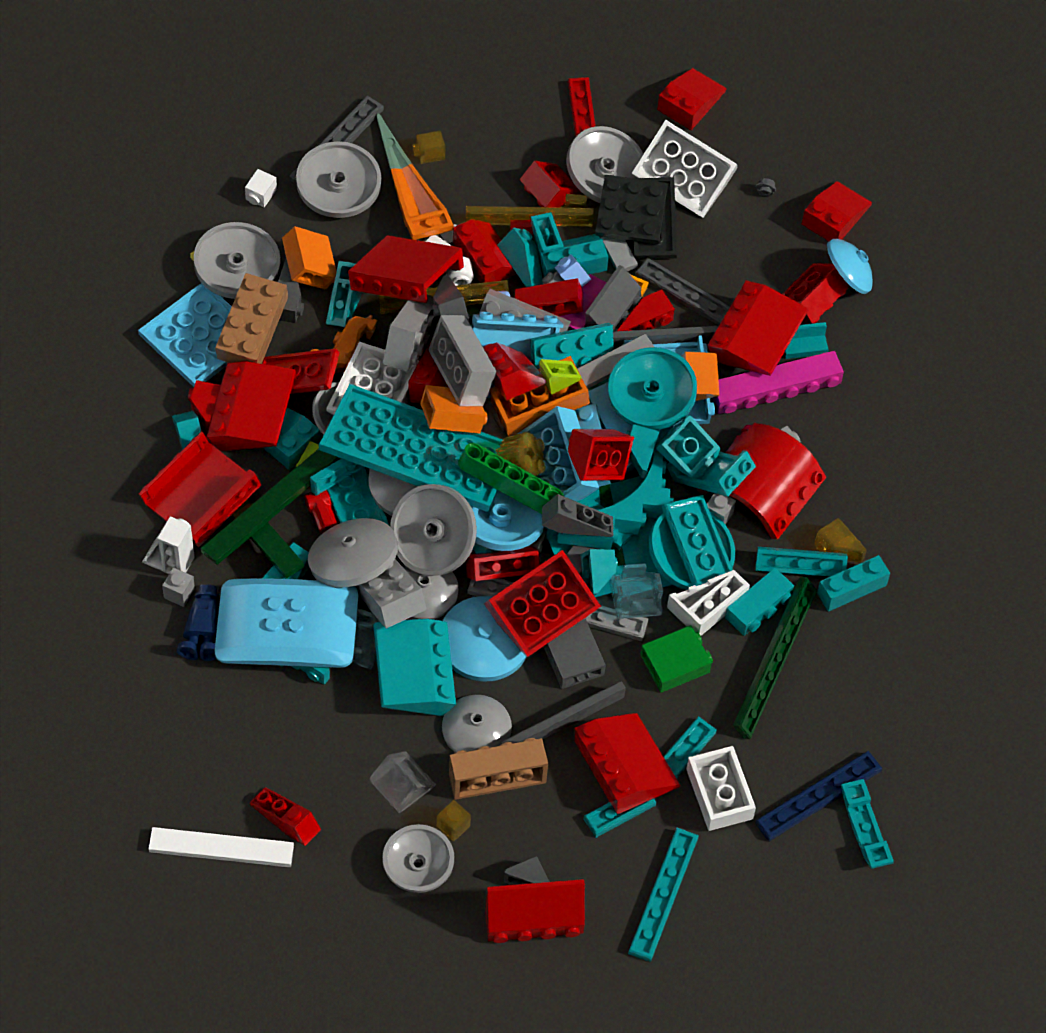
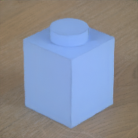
M572 254L562 258L558 265L554 267L564 281L578 278L581 287L592 280Z

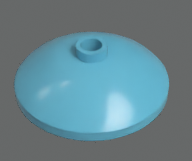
M830 240L827 243L828 254L839 274L859 293L867 294L870 292L873 279L866 253L844 240Z

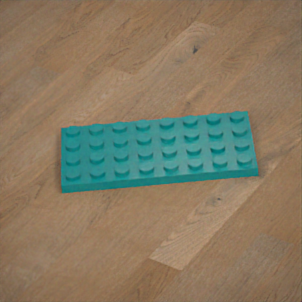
M349 384L319 443L318 450L416 486L427 484L448 486L463 495L470 506L488 512L497 489L460 469L458 459L467 444L476 443L510 462L515 452L516 444L484 432L479 434L430 429L423 410Z

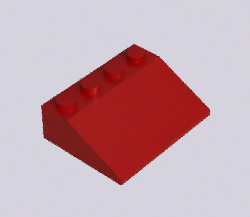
M746 280L708 343L710 353L717 354V363L771 376L809 310L806 306L764 284Z
M249 361L227 363L207 438L219 451L277 446L296 375L295 369Z
M563 550L484 603L497 624L526 657L601 607Z
M637 713L598 718L575 728V743L617 815L680 787L678 780Z
M584 879L487 887L485 916L488 941L504 943L512 939L528 941L536 937L552 939L561 935L576 937L583 934L585 926Z

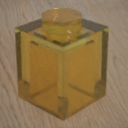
M441 130L416 135V144H413V151L415 157H419L421 164L445 160V144Z
M455 800L437 815V827L452 841H455L470 827L471 814Z

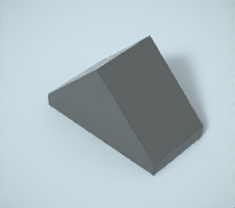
M537 856L507 868L504 874V882L510 885L550 882Z

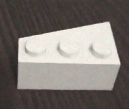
M170 517L156 537L142 563L170 574L173 567L186 573L194 560L191 525L183 519Z
M735 570L709 579L708 582L699 586H691L688 590L676 594L675 592L670 594L667 608L687 627L691 625L694 631L698 632L701 636L726 615L727 607L748 591L750 585Z

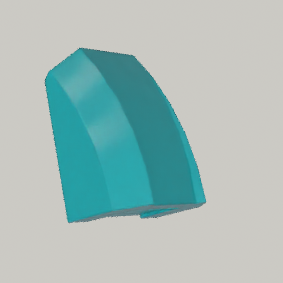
M691 415L686 416L680 422L673 425L655 446L671 464L692 479H700L717 461L720 447Z

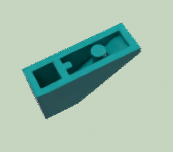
M513 228L497 246L526 287L542 285L543 278L537 245L532 240V234L526 229Z
M338 262L326 325L345 328L357 307L363 292L351 290L348 271L356 263Z

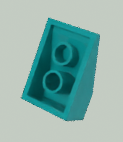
M286 408L277 446L262 448L290 471L298 464L310 441L316 444L320 443V430L305 416Z

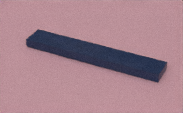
M867 751L756 820L755 824L766 839L771 841L843 796L842 784L861 779L867 781L880 773L882 767L872 754Z

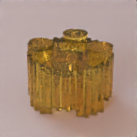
M530 432L506 437L503 439L502 444H500L501 447L496 449V455L534 476H538L546 470L545 463L543 462L544 453H542L545 449V444L541 438L536 439V436L534 437Z

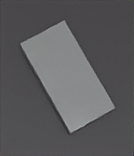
M601 237L615 270L619 265L623 266L627 271L638 267V263L624 239Z

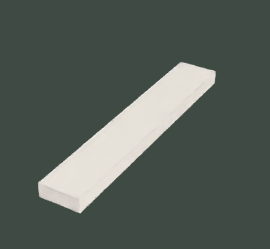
M152 827L149 852L281 867H291L294 842Z

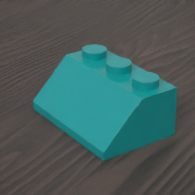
M595 234L562 241L564 249L548 253H542L538 250L543 278L549 272H557L554 267L558 265L562 258L568 257L570 254L573 255L588 275L607 271L609 256L603 239L595 236Z

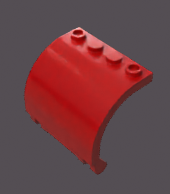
M753 423V425L744 426L741 430L742 434L735 437L733 444L725 452L738 456L743 450L747 451L756 466L729 496L737 499L753 511L764 525L769 536L772 539L778 540L823 483L826 476L811 452L794 437L773 426ZM696 488L702 495L709 493V491Z

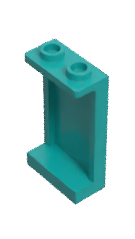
M744 450L738 456L719 452L717 461L700 479L690 478L670 462L666 465L675 482L727 497L756 467L749 453Z

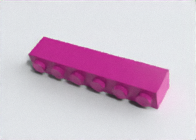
M831 351L779 364L775 367L771 376L751 371L719 379V396L712 397L718 414L732 413L737 409L752 408L757 404L772 403L777 399L792 398L801 393H812L821 388L835 387L841 384L844 371L836 352Z

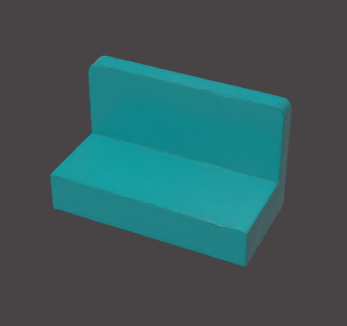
M826 322L800 325L784 352L785 359L827 353L829 349L825 337Z

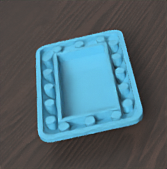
M228 580L221 588L215 657L222 663L346 667L350 665L354 655L358 590L355 586L331 587L316 580Z

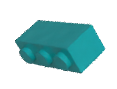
M878 555L820 581L817 595L829 612L887 586L890 572Z
M774 568L727 607L725 619L743 636L750 631L754 632L765 618L770 619L777 612L779 606L788 604L793 594L794 585Z

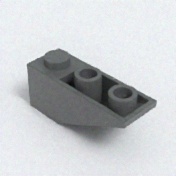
M559 494L542 506V526L566 534L613 536V516Z

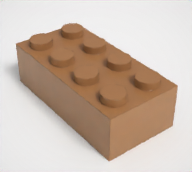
M245 273L215 347L217 359L228 363L249 361L262 364L288 299L287 285Z
M528 738L519 743L506 742L491 748L483 746L469 752L461 750L450 755L449 777L455 800L545 784L547 781L548 760L542 738Z

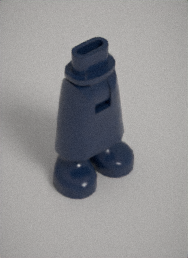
M200 585L199 591L195 594L183 633V637L188 639V641H182L177 645V653L183 658L189 660L198 659V644L202 635L203 643L200 647V658L204 661L217 659L215 657L214 641H216L219 596L216 594L217 587L214 585Z

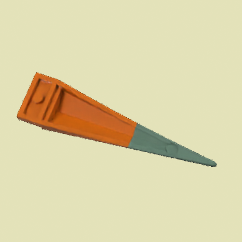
M377 114V121L405 227L408 228L411 238L417 240L452 231L453 223L447 209L415 169L381 115Z

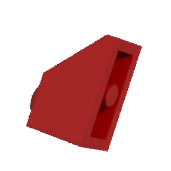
M196 380L194 388L189 390L188 401H191L192 411L195 412L200 423L208 433L221 385Z

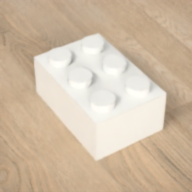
M733 746L688 758L686 770L708 831L753 819L756 807Z

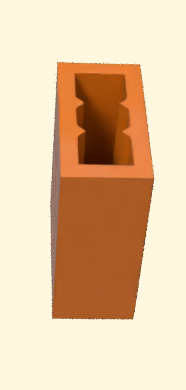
M295 226L282 237L292 281L324 290L334 283L337 271L328 236Z
M425 386L420 404L430 429L481 433L483 425L487 423V413L484 411L483 406H459L449 387Z

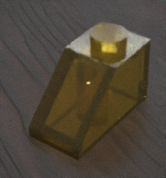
M839 518L817 532L815 543L820 552L844 553L848 555L847 561L857 563L864 561L866 548Z

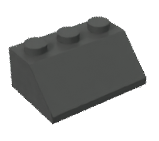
M619 265L586 311L585 327L610 323L613 325V332H616L630 315L633 307L635 308L641 301L640 285L623 266Z

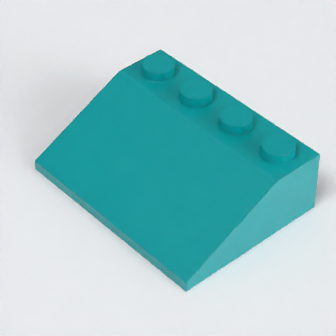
M433 619L404 620L387 629L381 622H375L373 625L381 707L444 716L456 705L447 622Z

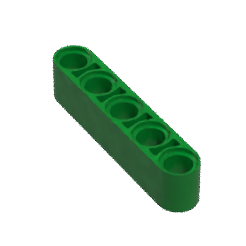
M476 443L467 444L458 459V466L464 472L542 514V506L557 494L563 496V493L558 488Z

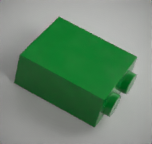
M691 625L642 645L640 656L660 693L710 673L711 664L713 663L712 656L708 650L705 651L700 634L695 632Z

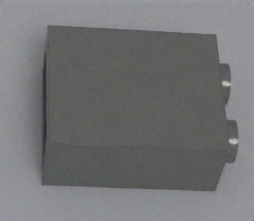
M586 619L581 620L543 646L561 689L604 676L606 664Z

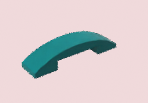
M864 779L842 784L841 788L848 816L859 847L869 867L873 869L893 864L894 860L887 841L883 840L870 804L871 797Z

